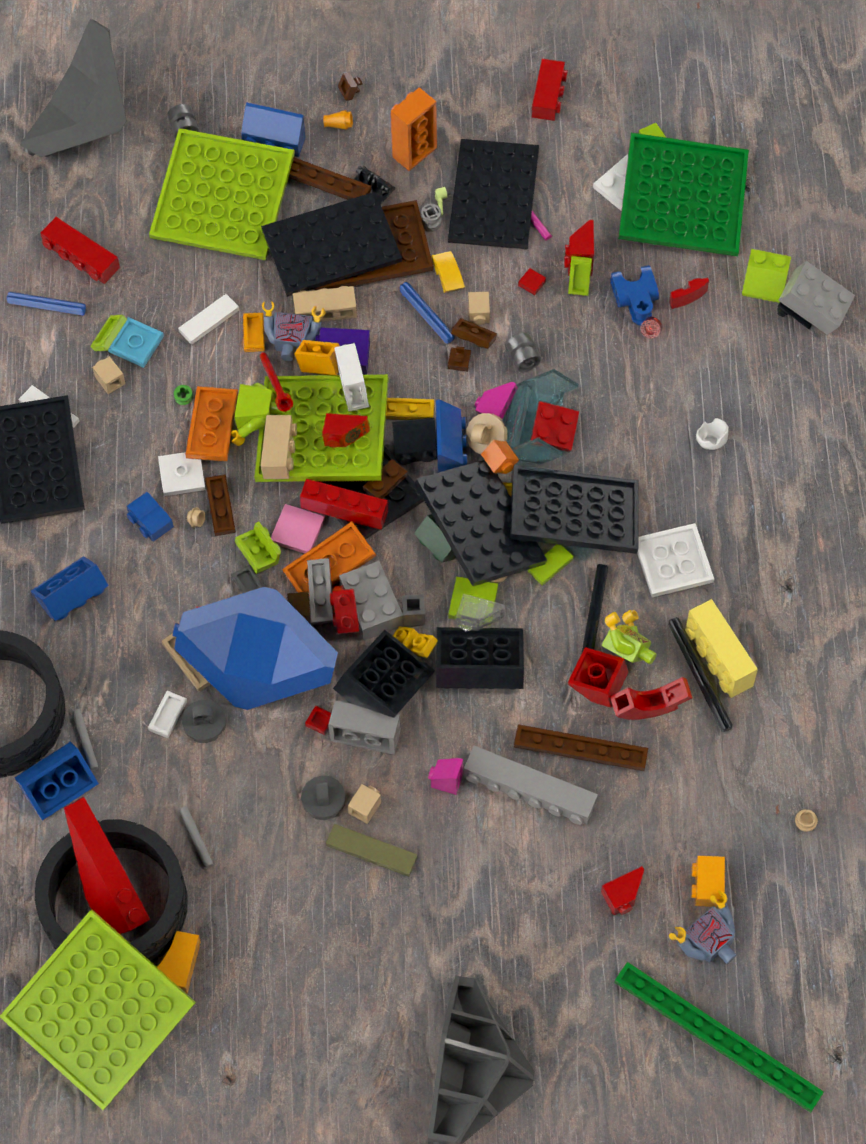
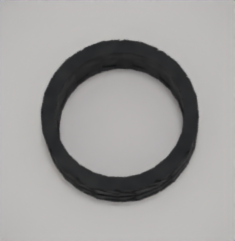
M0 630V660L23 664L33 670L46 685L45 703L36 723L18 740L0 747V778H4L27 770L39 762L40 758L45 757L55 745L62 731L60 729L64 724L66 708L59 678L52 661L46 653L27 637Z
M106 819L100 822L98 820L112 848L132 849L148 855L162 867L169 877V897L162 916L156 925L144 936L130 943L153 963L170 949L176 931L182 930L187 915L188 893L179 861L171 847L155 831L141 824L122 819ZM70 833L65 837L63 836L50 849L40 866L35 881V905L38 917L55 949L69 936L56 921L55 903L63 878L77 863Z

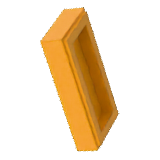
M263 312L243 313L244 352L265 351Z

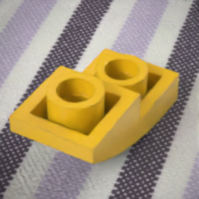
M451 251L431 256L436 275L440 277L444 293L460 290L465 287L459 267Z
M399 626L393 634L398 641L414 654L424 658H428L438 641L433 635L419 634L414 628Z

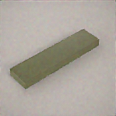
M337 824L333 825L326 841V846L408 877L418 857L415 853Z

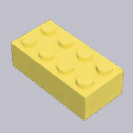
M711 599L689 610L685 631L689 639L694 640L699 655L707 660L708 668L712 675L718 677L722 691L724 693L727 692L730 698L752 688L758 669L713 600Z

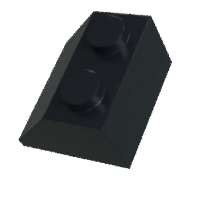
M434 418L392 422L394 453L398 463L406 465L418 461L431 462L437 460Z

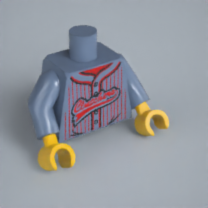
M264 301L262 303V309L266 312V315H264V331L270 343L275 344V350L282 352L281 359L292 361L295 351L303 340L316 341V335H319L322 323L320 318L325 316V309L322 308L319 316L316 315L317 306H314L311 310L313 316L274 312V315H272L275 307L274 303L271 301L272 308L266 310Z
M719 891L721 896L719 901H717L714 895L710 897L711 902L718 905L717 908L713 906L686 930L682 927H675L678 931V936L670 933L669 938L678 941L677 944L688 957L711 962L719 955L726 964H729L737 956L729 947L735 938V927L732 914L726 904L727 895Z

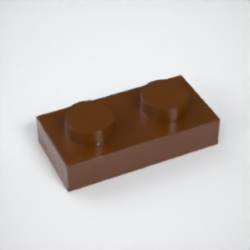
M462 318L453 326L451 334L462 340H467L478 347L489 349L497 337V333Z
M392 459L382 468V479L380 481H368L363 486V490L370 496L383 499L408 476V472Z

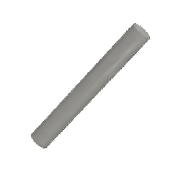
M75 709L72 711L84 753L90 770L95 771L98 769V764L81 710Z
M187 806L182 807L179 810L201 860L206 869L210 868L214 864Z

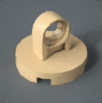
M481 413L469 422L466 429V439L473 451L481 454L493 440L507 441V428L499 416L491 413Z

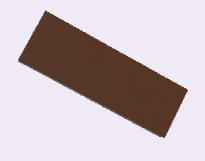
M226 474L206 477L205 482L215 536L236 533Z

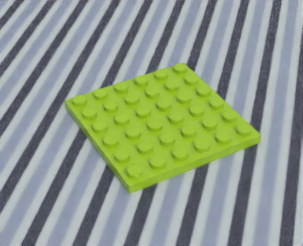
M179 128L149 237L267 260L269 249L261 226L277 221L295 154L294 150Z
M388 374L363 375L369 407L354 411H348L340 375L277 376L284 393H288L293 400V407L289 411H286L284 414H273L291 415L293 424H297V436H293L295 453H291L293 470L289 472V479H263L261 459L265 432L264 426L259 429L254 474L255 482L306 481V479L314 481H380L382 479L389 383ZM265 376L264 386L273 391L274 399H276L277 395L269 377ZM326 413L368 416L370 431L347 447L332 448L324 446L322 431Z
M90 910L3 1011L0 1018L104 1110L196 1002L96 912Z

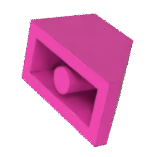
M509 382L484 391L482 397L479 396L475 402L474 407L476 408L477 415L491 413L503 420L518 390L516 383Z
M463 759L437 760L436 766L431 767L428 779H431V788L457 795L463 777Z

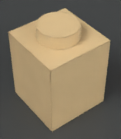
M468 292L469 322L476 325L490 323L489 292Z
M110 356L98 361L92 367L95 378L107 394L125 385L123 373Z
M361 784L348 804V813L368 824L381 804V794H379L376 788L372 786L366 787Z

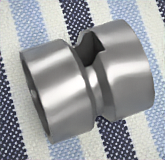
M179 104L168 111L167 115L175 139L179 128L199 132L190 105Z
M529 333L515 335L506 344V348L511 357H513V361L520 372L532 370L542 361L538 349H534L535 344Z

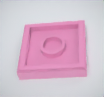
M285 504L271 539L279 546L305 554L314 547L325 521V516Z

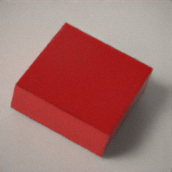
M529 268L518 281V286L535 295L546 282V277Z
M315 705L305 722V726L325 735L329 729L331 712Z

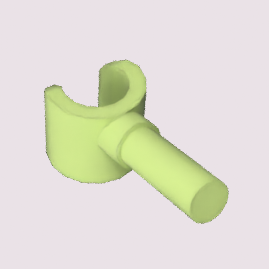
M445 187L438 188L435 191V199L441 209V216L443 215L442 200L448 198Z

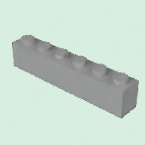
M477 746L473 747L464 766V777L468 781L487 785V788L492 791H502L514 800L522 799L534 808L542 807L547 809L552 815H562L578 825L588 824L597 803L598 794Z

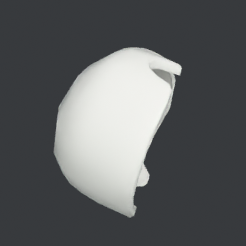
M715 418L712 423L704 422L697 430L696 440L704 449H719L727 442L729 427L725 421Z

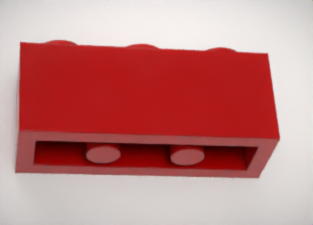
M549 59L541 60L532 104V118L555 121L556 113L560 114L561 102H559V97L563 98L565 86H562V82H566L568 70H565V62Z

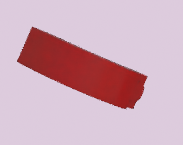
M681 677L660 688L649 691H636L626 688L610 696L617 717L627 720H639L675 711L678 709V705L692 699V694L687 679Z

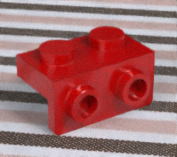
M335 586L332 593H330V603L335 609L333 625L337 627L338 634L358 632L359 622L354 589H344L343 586Z

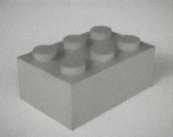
M805 261L793 271L779 301L828 335L840 327L855 295L808 261Z
M380 561L339 575L340 586H343L344 589H354L359 631L363 641L380 635L384 630L388 632L399 626H404L403 614Z
M335 700L329 721L330 741L395 755L401 732L400 714L393 718L354 705L347 700Z

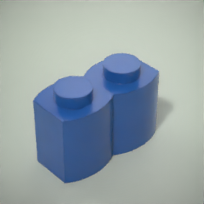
M148 492L127 505V517L133 524L137 523L140 526L139 530L146 539L149 537L154 542L174 527L172 519Z

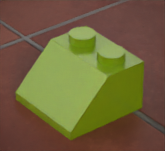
M751 249L742 296L779 303V298L785 289L791 256Z

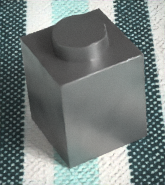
M424 594L402 596L404 626L425 625Z

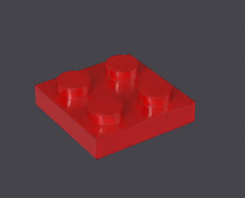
M539 401L530 442L571 452L580 411Z

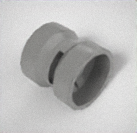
M436 204L425 205L421 210L423 227L427 231H436L441 226V209Z

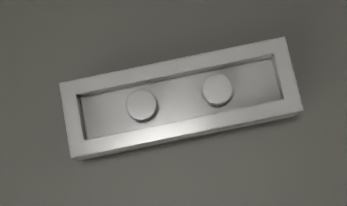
M329 558L307 560L311 623L313 625L333 623V606L330 603V593H332Z

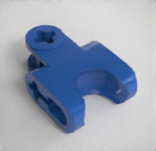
M651 266L641 267L640 279L635 282L624 279L620 271L612 272L610 284L618 308L628 306L635 324L640 326L649 324L652 319V301L659 300L658 287Z

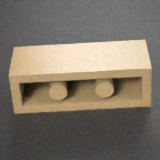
M341 286L333 289L322 288L316 291L293 293L295 314L313 316L311 310L314 306H317V316L321 314L322 308L325 309V316L320 318L321 322L357 318L354 286Z
M266 415L261 459L263 479H289V472L293 470L291 453H295L293 436H297V424H293L291 415Z

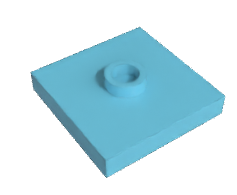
M128 317L109 347L108 352L144 368L163 339L164 333Z

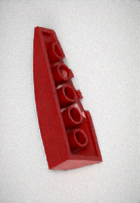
M85 797L65 806L64 812L84 895L91 910L96 912L119 934L131 931L149 921L150 918Z

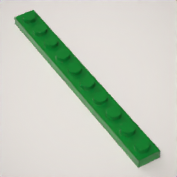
M629 962L625 964L616 977L615 984L811 1113L822 1097L824 1091Z

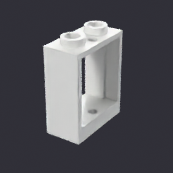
M355 343L335 347L339 375L348 411L369 407Z

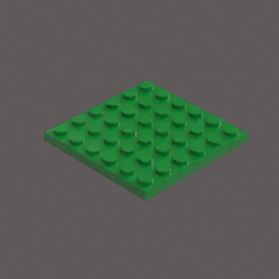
M631 132L618 239L738 257L749 150Z

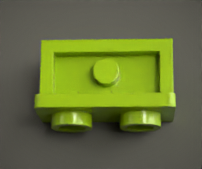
M259 521L255 523L253 530L235 537L236 545L256 574L279 563L280 547L272 541L268 529L263 527Z

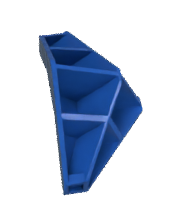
M267 587L258 588L183 612L180 624L175 623L172 635L176 637L174 649L234 707L246 710L330 684L338 652L277 590Z

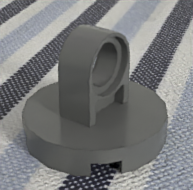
M202 699L193 702L186 708L183 713L182 724L187 736L194 739V741L209 743L215 741L222 731L224 732L226 716L218 703Z
M331 776L314 777L306 783L302 790L301 801L303 808L317 820L332 819L345 806L346 795L344 788L338 780Z

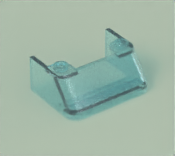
M555 369L517 384L518 390L508 408L504 426L507 428L506 442L520 461L543 464L563 456V452L540 438L530 440L539 401L561 406L564 393L578 388V383Z

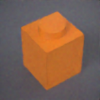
M493 440L481 453L493 473L507 474L513 470L514 465L519 461L506 441Z

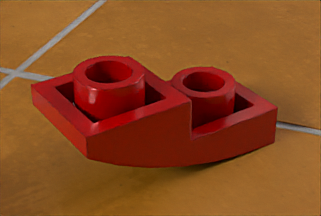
M695 278L692 281H688L687 289L680 288L672 291L669 300L671 309L685 306L702 297L708 291L709 278Z

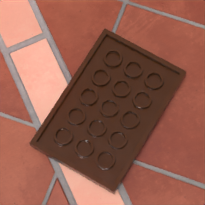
M417 200L382 206L401 254L402 262L315 288L314 291L322 288L350 287L434 271Z

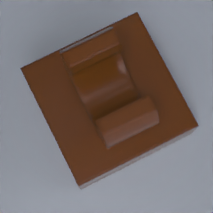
M347 72L342 74L338 88L345 101L353 100L355 93L360 92L358 86L363 83L359 77L353 78L351 73Z
M456 346V348L451 347L448 369L468 372L471 350Z

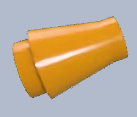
M343 110L330 115H324V127L348 130V128L353 127L352 112Z

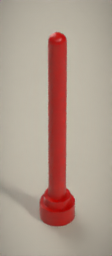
M262 352L259 357L277 395L275 399L276 406L280 411H289L293 407V400L288 393H284L268 355Z

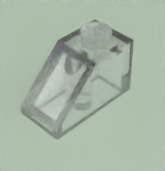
M463 594L456 615V625L463 630L470 631L472 629L477 631L503 618L505 605Z

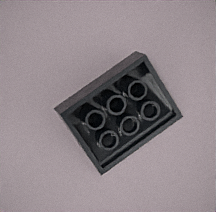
M437 627L436 688L524 689L523 628Z
M384 630L347 669L333 689L349 703L395 718L435 670L389 632Z

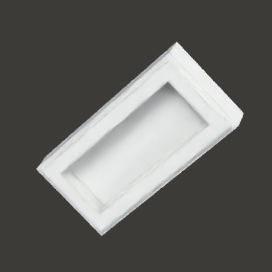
M166 691L148 726V730L169 738L187 703V698Z

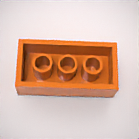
M420 87L414 92H410L400 104L394 105L391 110L392 157L408 171L437 148L436 100Z

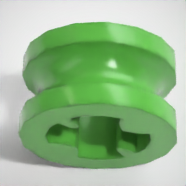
M187 385L177 386L174 390L175 401L180 405L189 404L193 399L191 388ZM181 392H185L186 398H181Z

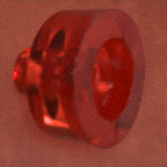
M648 317L641 324V333L646 338H656L662 331V323L656 317Z

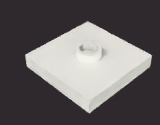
M186 452L158 456L164 496L206 490L201 459L186 458Z

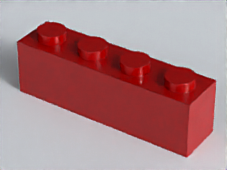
M55 217L40 232L42 244L46 249L55 251L65 261L69 260L78 270H84L95 281L99 280L105 284L120 268L116 255L58 217Z
M306 479L300 494L302 509L382 530L388 514V500Z

